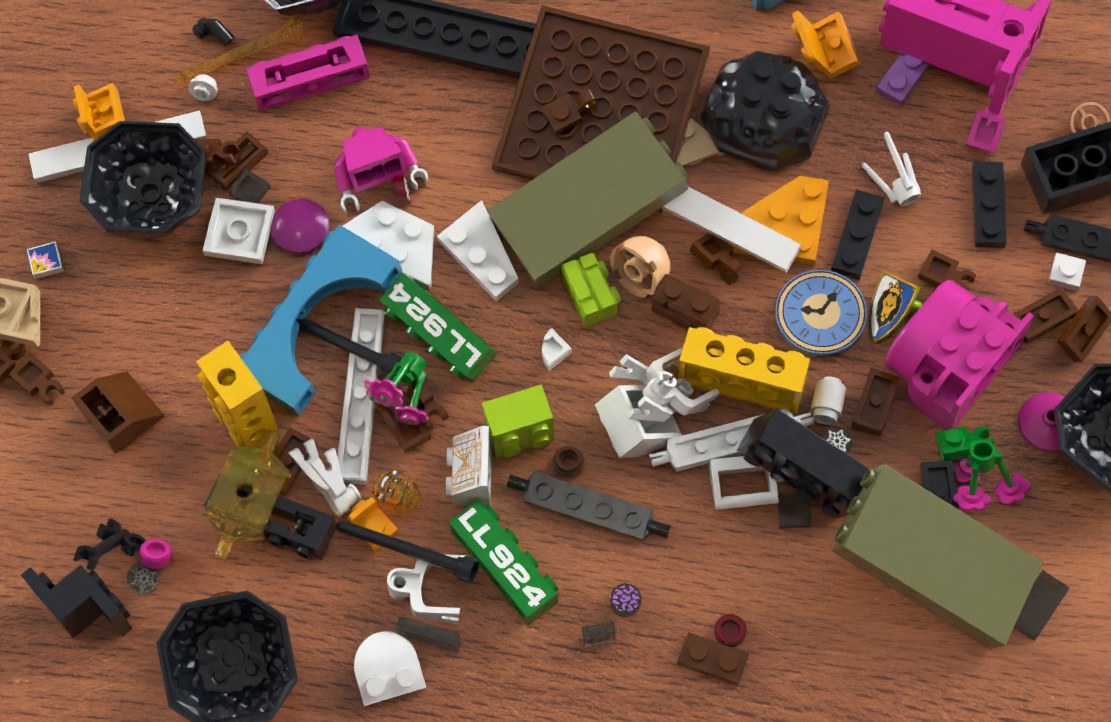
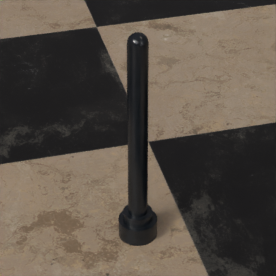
M305 318L303 320L296 319L300 324V330L377 365L378 370L384 376H387L392 371L396 362H400L402 358L395 353H384L382 355Z
M340 520L336 524V529L341 533L453 571V575H456L458 580L469 584L474 581L477 575L479 559L467 555L464 557L459 556L456 559L345 520Z

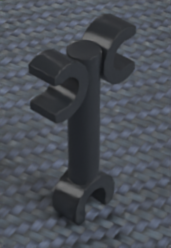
M110 518L106 526L102 523L99 525L96 533L97 537L103 541L93 547L85 545L77 547L73 560L75 562L80 559L89 561L87 569L93 570L96 568L101 556L121 545L120 548L123 553L132 557L136 549L140 551L141 545L146 540L138 534L129 533L126 529L121 530V524Z

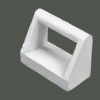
M744 456L711 459L709 461L708 470L716 510L779 503L777 483L770 477V472L761 466L756 467L744 460ZM765 470L769 492L721 497L719 475Z

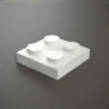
M216 198L202 250L204 256L263 264L271 231V223L275 213L274 206Z

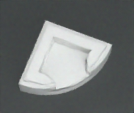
M553 328L547 332L542 344V359L548 371L552 370L572 353V348Z

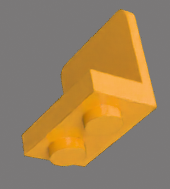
M798 10L792 13L795 22L791 25L797 38L802 39L804 47L801 48L803 57L808 64L813 63L818 73L823 72L831 80L861 64L844 18L839 12L813 25Z

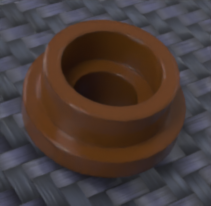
M572 446L560 448L553 457L554 469L558 474L565 477L577 475L584 466L583 454ZM565 459H572L574 464L567 467L563 464V461Z

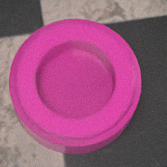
M151 539L141 545L140 562L144 566L151 569H160L166 567L171 562L172 548L166 541Z

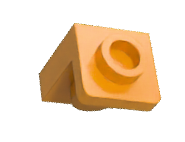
M373 497L367 501L362 500L351 509V514L348 516L349 521L353 524L392 537L399 533L398 528L380 510ZM365 541L374 552L381 548L379 545Z

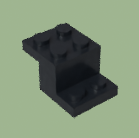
M80 565L56 585L52 583L44 572L37 575L31 567L21 574V577L73 638L102 614L108 618L122 636L132 629V626L127 621L131 616L116 595L113 592L111 593L94 570L87 573Z

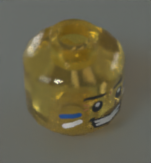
M396 469L381 473L373 484L372 492L375 495L377 505L398 515L405 514L410 509H414L421 498L417 480Z

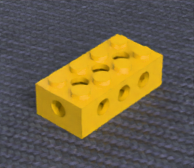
M689 327L679 360L678 379L683 378L687 380L694 388L709 392L717 389L720 395L773 409L778 408L782 410L787 408L790 413L797 415L810 359L805 358L803 354L796 351H788L786 353L775 350L769 344H752L744 342L742 338L735 335L725 337L714 334L708 328L698 327L695 329Z
M226 341L196 361L200 373L196 376L203 385L202 389L207 395L212 411L220 423L225 424L229 430L230 437L238 448L243 445L248 453H251L280 434L263 388L229 341Z

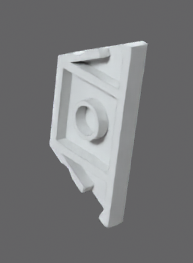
M384 201L377 203L343 225L346 229L398 259L403 273L414 278L424 288L431 289L434 225Z

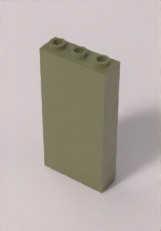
M635 111L486 210L492 222L539 289L561 275L560 266L562 264L596 252L688 190L686 179L689 176L679 162L674 164L669 156L672 155L671 150L664 140L658 142L654 137L653 133L656 131L647 117L641 119Z
M883 464L873 469L870 468L861 480L860 484L863 488L859 496L854 497L848 506L847 512L849 516L845 524H841L833 539L836 543L832 552L990 649L1006 646L1043 562L888 465Z

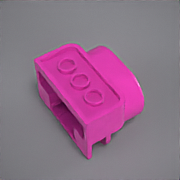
M953 280L944 281L929 296L899 333L885 358V365L909 382L906 390L908 402L945 430L954 429L1022 345L1034 315L1028 312L1021 321L1007 311L1008 303L1004 300L998 305L987 297H976Z

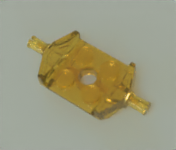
M267 430L262 445H258L257 448L239 447L230 451L203 512L204 519L219 533L221 538L213 554L219 560L221 558L222 561H226L231 546L235 542L264 539V528L285 479H289L291 476L286 466L273 455V449L280 437V434L275 431L272 433V430ZM248 484L254 487L251 496L247 498L237 496V490L242 485Z

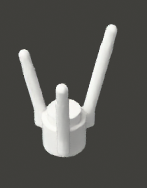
M885 132L884 138L901 176L892 183L894 188L891 190L866 163H862L861 167L888 195L892 204L898 201L901 207L908 206L921 198V189L917 184L908 153L903 154L904 168L889 132Z

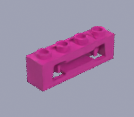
M358 35L340 37L331 43L314 45L307 50L287 53L278 59L268 62H257L253 66L246 68L259 111L370 78L367 61ZM350 71L353 72L351 74L336 79L334 78V76L339 74L347 73ZM289 90V93L275 96L272 98L270 97L271 95Z

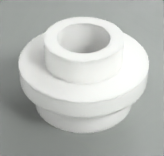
M204 74L197 75L190 81L188 86L190 94L199 101L213 100L218 92L216 81Z

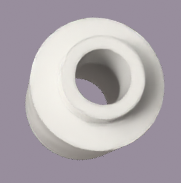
M824 377L823 380L816 382L811 406L814 421L833 425L841 417L846 386L841 383L840 379Z

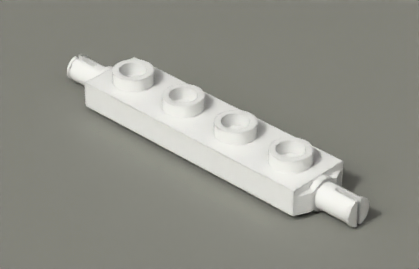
M787 408L781 410L803 426L814 425L811 412L793 417ZM759 416L668 439L666 451L649 454L651 465L654 467L670 462L672 467L678 472L708 464L711 459L742 455L736 450L753 420Z

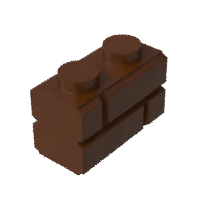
M666 274L652 297V311L688 329L689 327L711 329L719 314L721 300Z

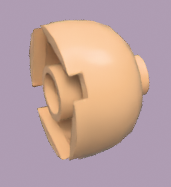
M635 236L627 239L613 249L610 255L612 271L614 272L617 269L622 277L618 280L619 283L631 294L641 298L646 297L648 294L652 296L664 276L670 274V260L665 248L657 241L646 236Z

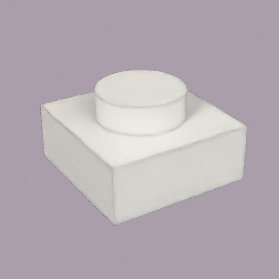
M1056 253L1048 284L1078 292L1086 260Z

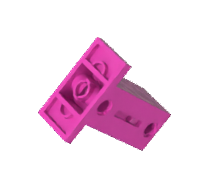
M886 0L883 11L887 13L882 18L878 31L882 32L880 45L903 54L911 55L926 63L990 87L987 97L992 98L989 111L1000 114L1041 38L1052 0H1038L1036 4L1031 3L1028 10L1001 0Z

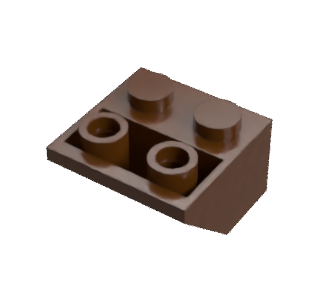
M128 371L97 378L71 397L79 411L115 454L165 417Z

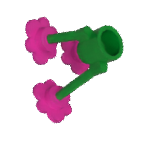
M987 440L972 441L968 458L953 462L956 480L962 484L970 481V487H959L958 493L953 498L955 502L959 503V508L964 511H971L973 509L982 511L984 506L990 504V496L983 493V490L978 488L977 484L981 479L980 475L989 472L995 464L998 465L1002 477L999 479V486L995 488L994 492L1000 498L1002 504L1010 505L1014 501H1023L1025 498L1024 494L1028 493L1031 489L1030 482L1024 480L1021 474H1015L1011 477L1003 461V453L1000 451L996 452L995 446Z

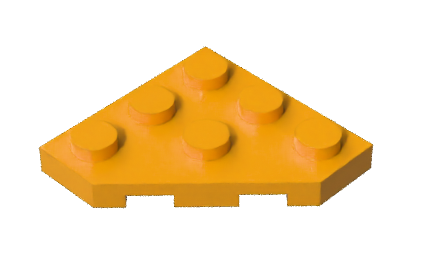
M798 176L741 212V214L801 244V249L793 262L815 265L829 180ZM729 244L734 249L733 252L749 254Z

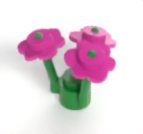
M405 352L400 362H396L392 371L382 382L380 380L370 382L367 379L364 381V386L367 389L366 394L371 401L378 404L381 403L386 407L390 405L395 407V416L401 418L400 420L403 423L418 425L419 422H428L427 413L416 409L422 384L427 377V374L423 372L426 366L425 360L416 353ZM400 381L405 384H412L413 381L416 382L410 406L401 407L403 404L401 398L403 392L396 388Z

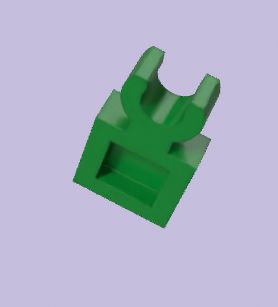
M987 426L978 427L974 432L968 433L966 427L935 432V442L943 461L968 458L972 441L987 440L994 445V439L989 438V427Z

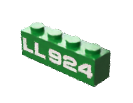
M403 272L380 298V301L386 306L384 312L396 322L400 319L408 325L405 330L418 341L423 338L430 345L427 350L439 360H442L443 357L452 364L449 369L462 380L465 376L476 380L498 354L494 348L414 278Z
M478 499L449 521L450 531L471 557L479 559V567L529 626L558 603L556 592L559 589L550 576L546 575L543 577L536 569L539 565L535 558L528 551L523 553L517 546L519 540L509 528L504 530L497 522L500 518L489 504L485 507Z

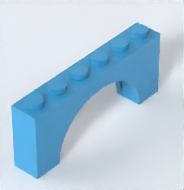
M340 224L335 231H330L327 234L320 252L309 259L306 271L302 277L296 279L291 284L288 290L289 295L284 302L279 303L273 309L269 323L265 328L262 327L254 336L253 345L248 352L240 355V358L263 388L265 396L298 417L302 414L316 394V390L312 383L301 375L296 364L295 346L300 330V324L296 319L303 320L322 300L345 289L369 288L385 294L402 272L398 259Z

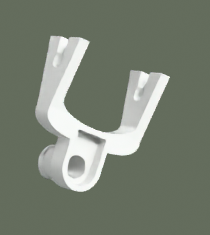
M682 348L651 363L646 370V375L650 382L644 388L643 396L660 406L670 404L682 415L704 412L711 405L709 402L715 400L720 394L717 389H714L692 400L684 396L675 387L677 384L675 378L671 381L669 380L673 375L667 371H671L676 365L673 361L680 359Z
M627 354L620 360V363L628 369L615 366L609 372L610 377L638 379L646 386L650 382L646 375L648 367ZM683 378L677 380L675 387L684 396L688 397L693 393L694 390L687 380ZM643 396L638 405L645 410L632 408L626 415L628 419L665 422L677 411L670 404L660 406Z
M311 438L303 443L306 452L309 454L308 460H304L298 448H295L288 454L311 480L314 487L324 495L333 513L337 517H341L350 511L352 505L362 501V497L353 484L345 487L335 448H331L324 453L327 462L330 464V468L325 470V465L318 456L315 441Z
M447 555V556H450V557H453V558H456V559H457L459 556H460V557H464V556H466V555ZM418 559L414 570L396 568L390 571L387 576V588L390 596L395 600L410 598V608L414 616L458 625L460 608L425 606L422 600L421 588L426 572L432 566H440ZM397 585H402V586H404V587H402V588H397V587H395V586H397Z

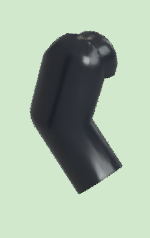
M201 18L192 27L193 33L198 38L203 39L207 34L214 35L224 47L235 38L217 19Z

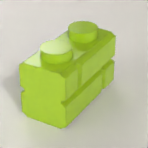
M589 253L560 266L561 278L584 327L591 326L600 322V320H606L618 314V303L621 302L616 287H609L606 280L609 274L603 260L597 261L594 253Z

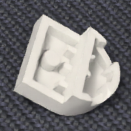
M381 631L367 637L359 646L354 658V672L364 706L426 688L416 650L405 637L395 632Z

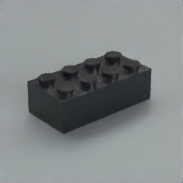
M1111 122L1026 148L1021 166L1043 215L1111 194Z
M778 408L755 418L736 450L744 455L746 462L756 467L761 466L770 472L772 479L782 484L787 483L796 489L795 492L799 497L808 501L813 500L822 506L821 510L825 514L834 518L849 515L847 512L848 506L854 497L859 496L863 488L860 484L861 480L869 470Z

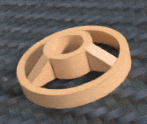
M1084 102L1072 110L1068 126L1071 134L1076 133L1073 120L1077 111L1080 116L1078 119L1080 131L1088 129L1084 126V119L1086 117L1092 121L1090 128L1110 122V117L1102 105L1096 102ZM1092 105L1101 110L1105 119L1097 120L1093 114H1086L1083 106Z

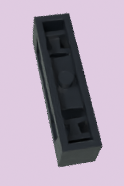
M221 472L204 504L210 515L209 518L215 523L226 526L227 523L238 526V530L245 535L255 537L258 534L267 538L266 541L278 548H283L286 545L295 549V553L310 560L313 556L321 560L323 559L336 531V521L333 516ZM245 499L252 501L253 507L296 523L294 529L297 531V534L291 532L290 528L286 525L247 511L248 503H246Z

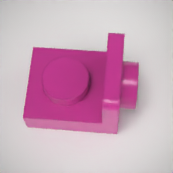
M985 107L983 112L977 110L966 145L995 153L1006 119L1000 117L1001 113L997 114L989 111L988 107Z

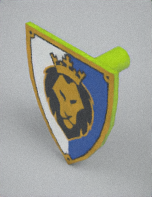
M885 270L882 271L877 282L869 313V329L873 344L888 337L895 329L898 330L899 325L906 318L909 311L916 313L922 306L921 302L916 301L921 287Z

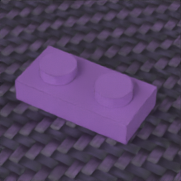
M901 53L877 86L876 92L901 106L931 64L911 55Z

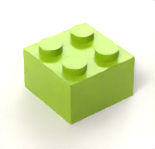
M542 384L482 403L485 426H489L491 444L496 458L500 456L505 458L513 457L519 454L522 449L532 446L533 448H541L555 439L553 416Z

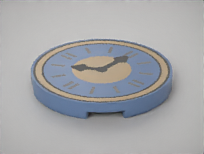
M812 270L795 276L782 288L776 302L775 318L780 335L793 349L811 357L829 356L847 351L859 340L866 324L867 308L862 293L848 278L832 271Z

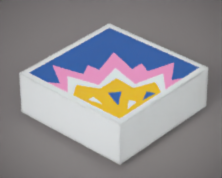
M56 241L27 249L34 279L64 272Z

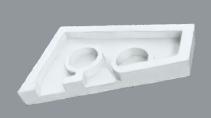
M482 200L437 236L438 242L496 302L519 284L517 274Z

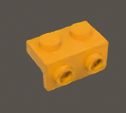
M113 83L87 95L80 85L74 86L76 98L73 99V104L80 114V117L77 118L78 125L84 134L89 133L94 141L118 122L125 121L119 93Z

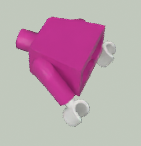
M358 127L352 132L351 138L343 141L344 151L338 156L334 173L339 192H343L341 207L347 215L346 204L349 202H355L357 211L359 212L360 204L357 197L352 195V189L357 193L392 180L395 176L408 174V168L411 172L410 185L413 189L418 190L417 182L414 180L415 177L423 178L424 183L427 185L428 174L424 169L417 167L416 164L419 162L406 140L392 134L388 135L380 127L370 131L365 127Z

